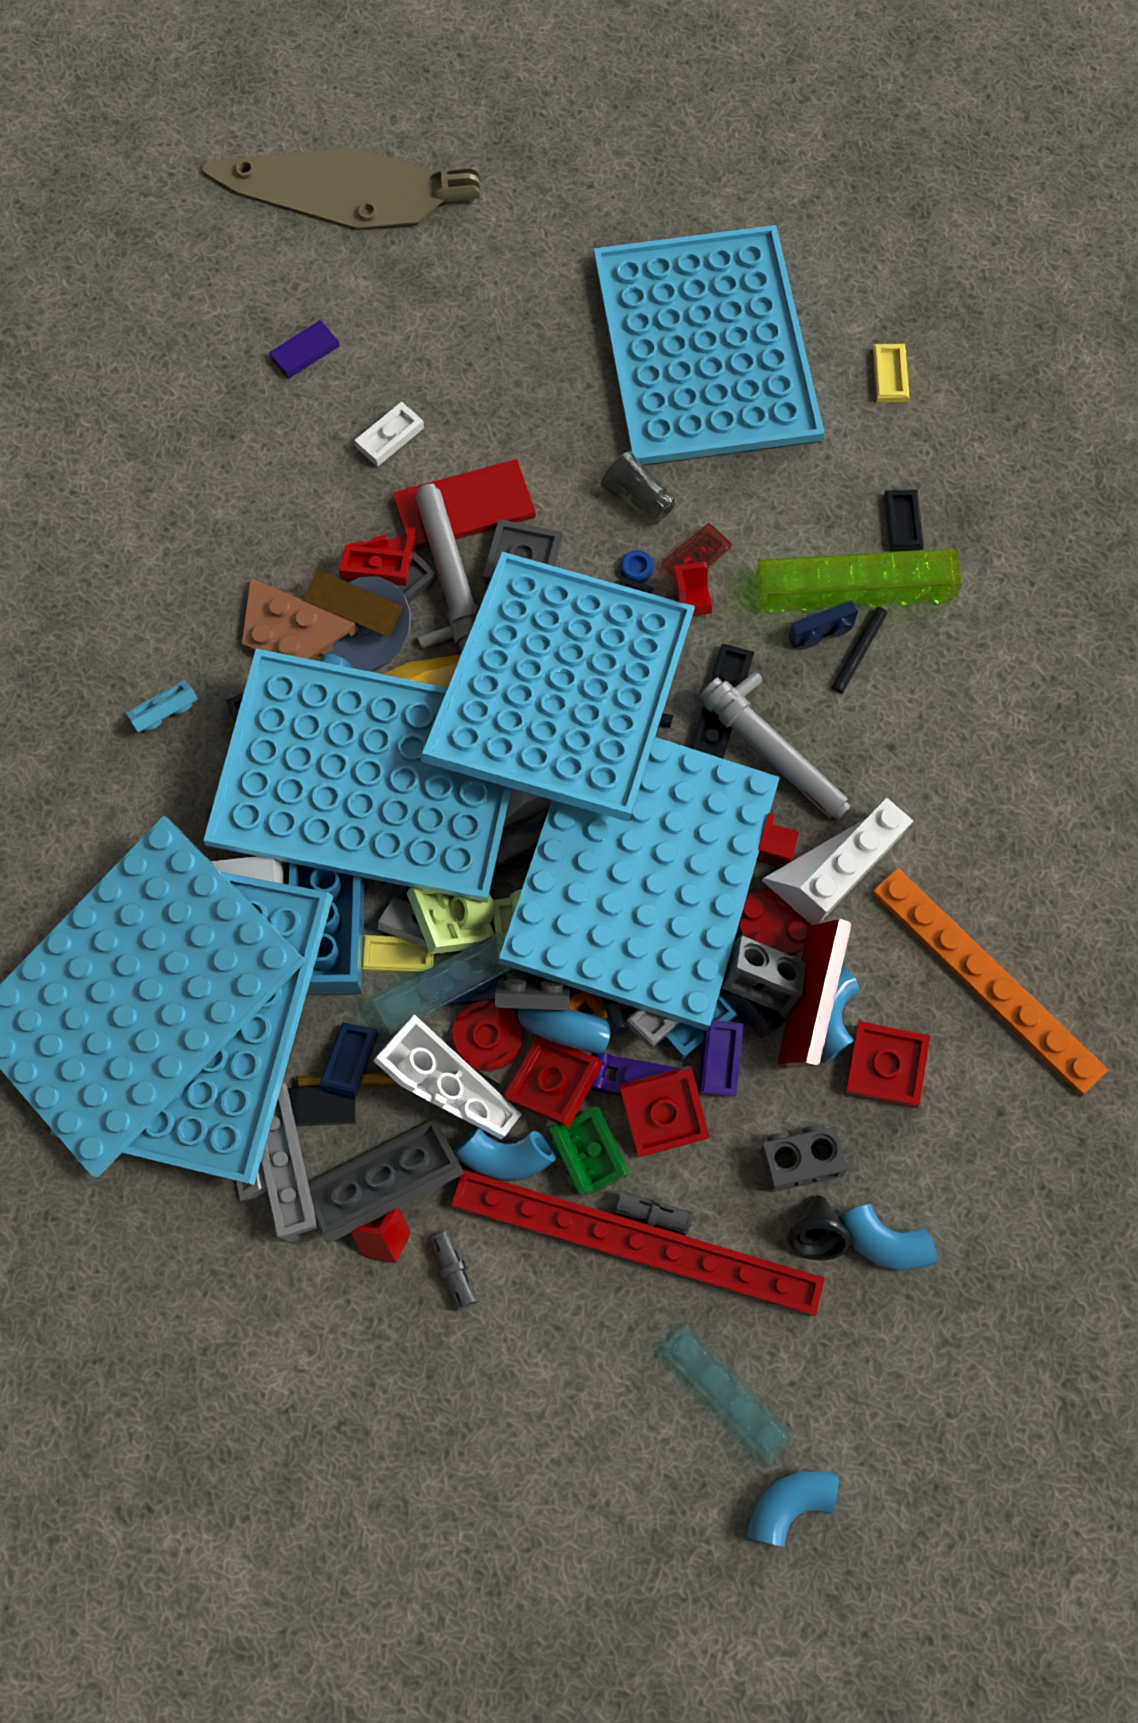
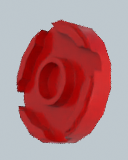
M481 1000L469 1004L458 1013L452 1027L451 1042L454 1051L466 1063L478 1071L492 1072L505 1068L516 1058L522 1047L523 1029L518 1016L511 1008L495 1007V1002H492V1000Z

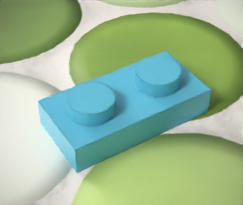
M183 680L127 711L126 715L137 732L142 730L150 731L158 727L162 723V719L172 713L177 715L191 708L192 702L198 700L192 687L186 680Z

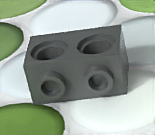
M741 935L732 947L721 988L786 1015L803 995L806 962Z
M824 1124L812 1125L804 1128L803 1134L790 1137L788 1132L776 1133L768 1136V1142H764L760 1149L771 1193L843 1177L847 1171L836 1126L825 1129ZM817 1144L823 1145L829 1151V1159H816L811 1153V1147ZM781 1152L787 1153L792 1157L794 1166L787 1169L781 1168L775 1162L774 1156Z

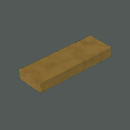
M316 570L304 598V601L389 638L403 609V606L319 570Z

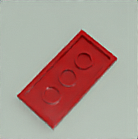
M517 459L426 483L434 484L436 488L440 489L455 540L496 529L499 519L518 523L536 518V512ZM422 485L393 492L404 532L405 529L416 528L414 551L430 547L415 498L417 489Z
M836 919L809 926L801 958L802 961L806 962L803 995L789 1010L777 1065L791 1068L818 1066L820 1064L851 922Z

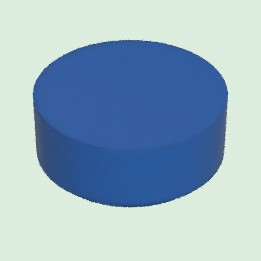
M639 550L631 551L622 558L621 574L623 577L644 583L653 574L654 563L651 556L646 552Z

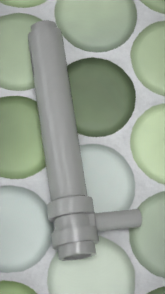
M425 484L417 489L415 498L449 609L447 618L450 626L418 636L422 649L454 639L456 646L460 647L462 652L480 608L474 603L441 491L434 484Z
M753 672L735 688L727 681L722 682L719 678L714 679L699 697L705 702L703 706L710 713L715 712L718 714V720L726 728L731 727L824 815L829 819L833 817L838 821L851 808V805L847 803L849 799L749 707L750 702L745 696L762 682L761 675Z

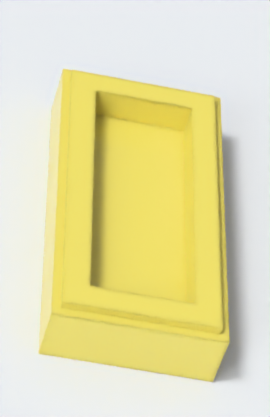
M874 344L873 363L876 402H908L909 386L905 344Z
M364 935L363 972L425 974V970H433L434 954H430L428 949L396 936Z

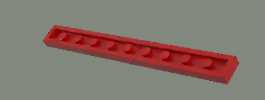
M463 1170L464 1174L460 1176L451 1204L452 1208L815 1317L817 1314L825 1282L824 1277L467 1170Z

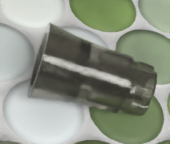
M631 451L621 455L610 466L601 481V487L618 496L642 517L646 516L655 524H659L667 517L676 504V501L666 492V488L641 465Z
M549 808L521 826L502 834L495 864L500 875L509 872L514 867L518 870L531 864Z

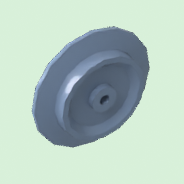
M378 576L359 577L348 583L403 606L402 612L390 638L355 623L359 628L357 633L352 637L349 633L332 644L335 649L329 653L342 657L354 669L374 671L388 665L402 651L410 634L411 612L406 596L394 583Z

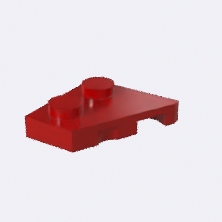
M416 528L405 529V535L388 540L385 534L374 537L366 542L358 541L345 545L339 568L340 579L355 580L359 577L378 576L395 585L406 586L416 542Z

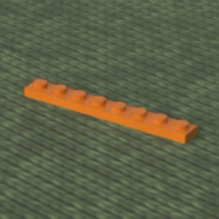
M899 868L873 890L872 894L1081 1097L1108 1071L1086 1047Z

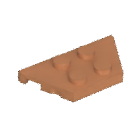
M253 578L250 581L242 644L246 649L254 653L257 648L316 660L335 649L332 644L349 633L352 637L359 630L355 622Z

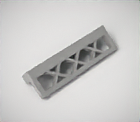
M282 1082L261 1161L277 1236L283 1240L293 1242L301 1240V1233L317 1229L318 1225L287 1085Z

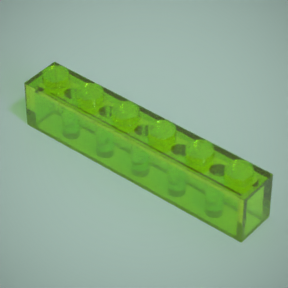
M957 548L758 559L755 574L759 609H768V611L773 613L782 612L787 608L801 607L805 611H812L820 606L834 605L836 607L852 600L854 604L867 603L870 607L883 606L887 602H901L903 605H913L920 600H934L936 603H947L953 598H957L962 586Z

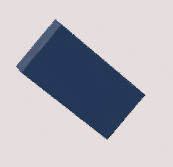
M342 1022L319 1084L322 1091L356 1098L378 1037L377 1029Z

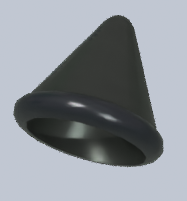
M817 1195L813 1197L797 1223L789 1230L787 1241L790 1248L799 1256L810 1260L824 1261L838 1258L847 1252L851 1244V1236L848 1230L841 1224L825 1197Z

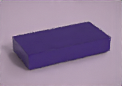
M319 320L270 351L269 355L271 360L289 379L340 346L337 338Z
M712 1020L708 1031L704 1030L698 1084L699 1093L726 1096L737 1095L744 1023Z

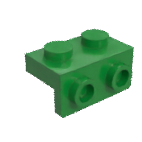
M593 1107L575 1117L569 1128L560 1124H554L549 1127L553 1136L551 1138L552 1147L556 1154L563 1158L568 1169L566 1172L567 1180L571 1187L578 1191L580 1195L595 1194L630 1175L600 1108Z

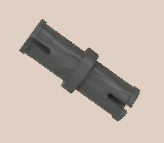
M621 1190L615 1210L616 1214L636 1218L647 1222V1225L665 1227L684 1235L688 1234L694 1212L661 1203L662 1199L656 1197L652 1200Z
M450 1230L429 1238L428 1242L440 1267L438 1274L441 1280L445 1279L456 1310L460 1311L471 1306V1303H478L479 1299L466 1271L468 1265L466 1260L462 1261Z

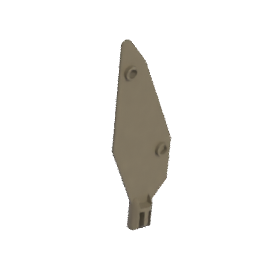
M354 147L208 161L203 165V171L207 176L237 194L354 229L418 224L442 202L480 199L479 170L477 167L436 171Z

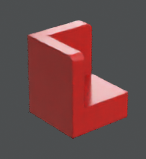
M706 562L674 566L675 601L695 606L693 616L712 614Z
M768 813L756 861L782 868L792 861L799 832L774 825L775 815Z
M395 1208L382 1217L352 1230L351 1234L363 1257L396 1263L409 1239L410 1229L400 1209Z

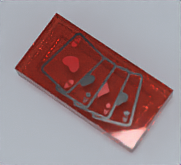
M708 523L662 561L661 567L673 578L674 566L706 562L707 567H710L731 549L732 543L713 525Z

